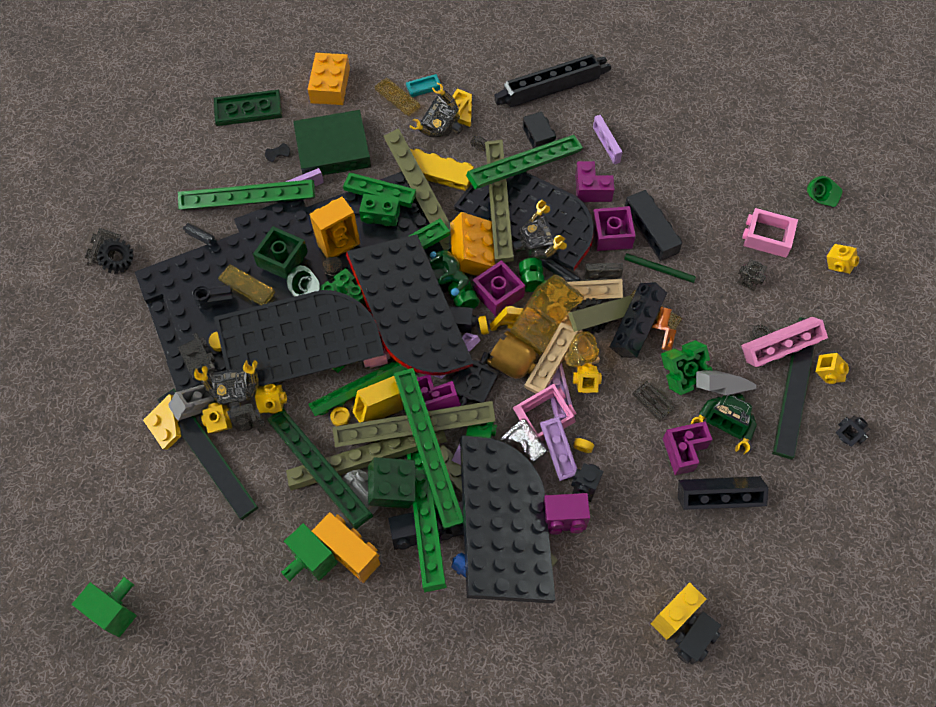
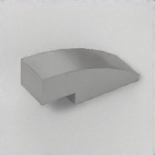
M711 370L696 372V387L708 391L730 395L756 389V384L740 376Z

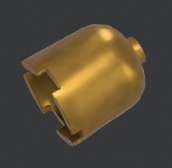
M506 331L504 335L507 337L504 340L499 339L490 354L493 358L489 359L487 363L514 379H520L527 373L531 375L536 366L534 363L536 359L535 350L511 332Z

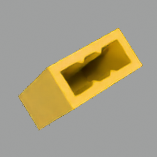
M394 376L357 391L352 412L359 423L383 419L403 410L404 406Z
M689 582L652 621L651 625L667 640L704 603L706 598Z

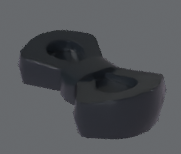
M285 143L274 149L267 148L265 150V157L270 162H273L276 157L281 155L286 157L290 155V148Z

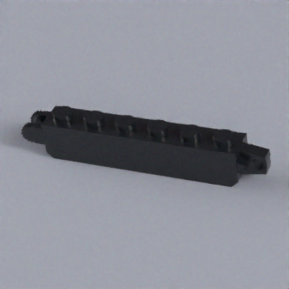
M593 54L509 80L504 84V89L494 95V101L497 106L509 104L511 108L600 79V75L609 72L612 66L607 63L605 56L596 58Z

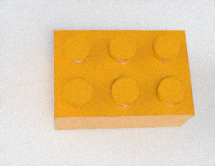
M315 53L308 85L310 103L343 105L350 71L348 54Z
M343 197L333 200L309 214L318 247L329 261L360 244L354 211Z
M461 212L450 223L452 255L458 259L462 272L479 276L495 265L492 221Z
M329 512L312 530L317 538L333 553L334 557L362 583L379 567L380 561L378 557L380 555L377 553L378 550L370 542L365 544L361 539V534L354 528L350 530L346 525V521L340 515L334 516Z

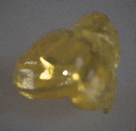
M586 331L574 336L569 344V352H566L564 355L568 366L579 367L596 361L599 349L596 346V339L593 334Z

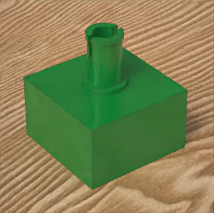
M304 523L284 540V543L295 556V560L281 571L289 582L304 568L308 569L320 581L338 564L333 553Z
M125 577L122 578L111 593H107L90 582L71 604L102 629L119 638L137 616L122 604V599L134 587V584Z

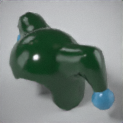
M448 250L437 253L431 252L430 258L432 260L429 263L439 285L442 286L452 281L457 282V287L451 290V294L457 296L459 291L469 283V278L460 270L458 259Z

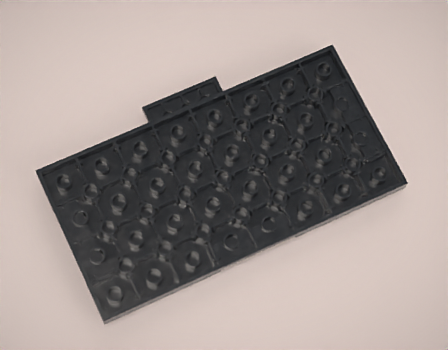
M402 171L380 179L381 181L410 188ZM345 192L306 207L303 200L277 202L234 218L239 233L217 240V243H214L213 246L204 245L135 271L143 298L150 311L167 359L166 362L176 391L179 392L205 384L203 380H197L194 377L195 369L199 373H203L202 367L206 366L208 368L207 376L212 385L210 373L226 371L222 351L213 350L209 344V337L214 332H217L214 317L294 297L288 288L287 279L258 267L253 257L254 251L272 226L305 240L308 253L300 265L306 266L316 275L320 286L327 281L331 284L335 281L334 276L345 268L353 276L354 274L346 256L347 252L331 261L326 258L318 247L309 214L329 204L331 201L343 197L355 214L360 244L350 249L354 250L407 237L429 225L430 223L416 197L411 208L400 205L397 226L361 222L359 210L363 195L352 192ZM437 242L424 251L430 262L432 260L430 258L431 252L437 253L444 249L440 242ZM452 282L440 286L443 293L448 291L447 288ZM200 285L207 286L208 288L231 285L234 300L229 303L215 304L209 309L202 310L197 307L192 293Z

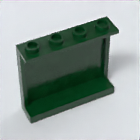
M360 110L293 121L302 174L318 168L322 176L371 167Z

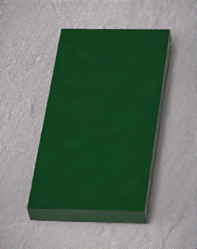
M280 90L215 97V125L224 126L282 118Z

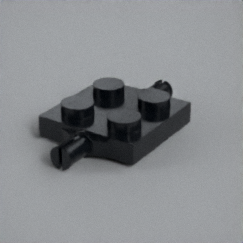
M484 352L480 361L473 360L474 364L472 367L456 371L452 381L457 395L460 397L459 402L461 406H465L467 401L476 404L486 402L499 376L498 370L487 365V361L491 357L489 353Z

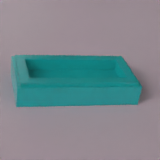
M437 74L406 82V87L412 98L433 92L432 87L435 91L440 90V85L437 84L440 81Z

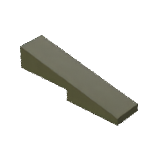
M631 296L568 313L574 332L623 318L632 301Z

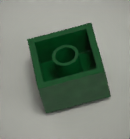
M272 226L254 251L253 257L258 267L288 279L290 271L301 264L308 250L305 240Z
M374 457L368 465V506L409 508L415 502V460Z

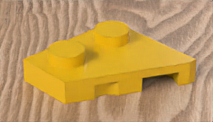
M457 89L451 97L452 101L447 103L454 111V114L450 116L452 117L451 120L470 127L472 94Z
M506 306L490 323V330H497V327L501 325H507L508 329L532 326L540 318V312L530 308L523 309Z
M170 394L143 420L162 449L168 450L181 437L178 425L179 420L175 418L168 405L174 396Z

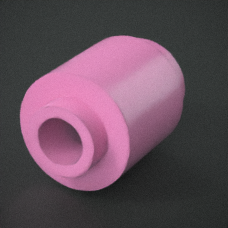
M384 349V356L364 360L365 368H374L388 364L387 360L391 359L390 355Z

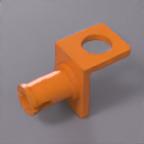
M661 307L657 322L651 328L666 331L662 349L669 351L672 350L676 330L670 329L668 326L672 309Z

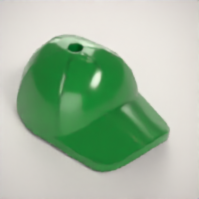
M826 176L816 177L807 185L809 197L820 204L835 207L842 196V188Z

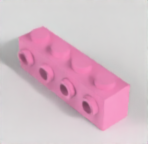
M810 317L741 346L747 363L760 367L772 360L783 358L792 352H798L807 346L818 344L820 341L827 339L828 336L823 320Z

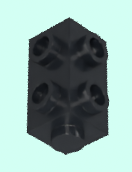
M586 463L583 464L582 469L577 468L571 484L574 487L572 494L587 493L588 501L591 502L604 471L594 464L588 465Z
M703 611L698 616L693 614L687 623L689 626L687 632L684 633L682 631L675 640V643L678 645L674 651L678 653V658L686 664L691 663L693 665L697 661L702 662L709 652L706 650L709 643L714 644L721 634L718 632L721 624Z

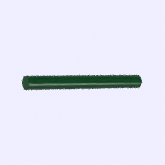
M628 253L624 257L626 261L694 283L696 278L694 275Z

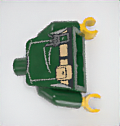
M730 394L709 399L700 410L699 417H695L691 421V424L695 422L700 423L706 418L707 423L740 440L743 438L736 445L735 451L737 452L740 449V445L745 447L744 454L750 450L748 442L752 440L757 427L754 414L751 413L752 406L745 402V398L741 394H735L734 396Z

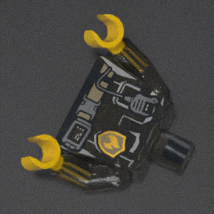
M437 83L440 85V90L435 91L433 87L432 90L440 94V96H436L421 121L413 119L417 123L416 128L411 125L410 128L413 130L419 129V132L428 137L449 136L451 131L460 134L463 125L458 122L460 115L458 114L459 108L457 103L446 90H443L442 84Z
M541 200L536 205L538 211H535L519 230L521 240L513 242L512 245L516 253L526 250L529 258L547 260L554 254L559 253V248L565 249L567 244L563 242L565 238L561 235L555 237L546 216L542 215L543 213H548L550 207L546 205L545 201Z
M246 360L241 369L212 372L207 375L208 368L203 366V373H199L197 369L194 372V377L197 380H201L206 391L218 404L229 403L230 415L242 413L241 402L251 400L260 384L256 370L258 362L255 360L252 366Z

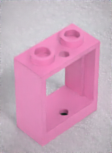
M755 208L753 214H749L746 225L749 226L748 229L745 228L742 239H745L743 246L786 258L792 248L798 219ZM756 222L785 229L783 241L753 234Z
M554 384L513 407L534 446L544 441L545 438L543 432L537 434L525 413L552 397L556 398L567 416L561 420L563 429L576 422L574 408L571 404H566L564 392L561 388L557 389Z

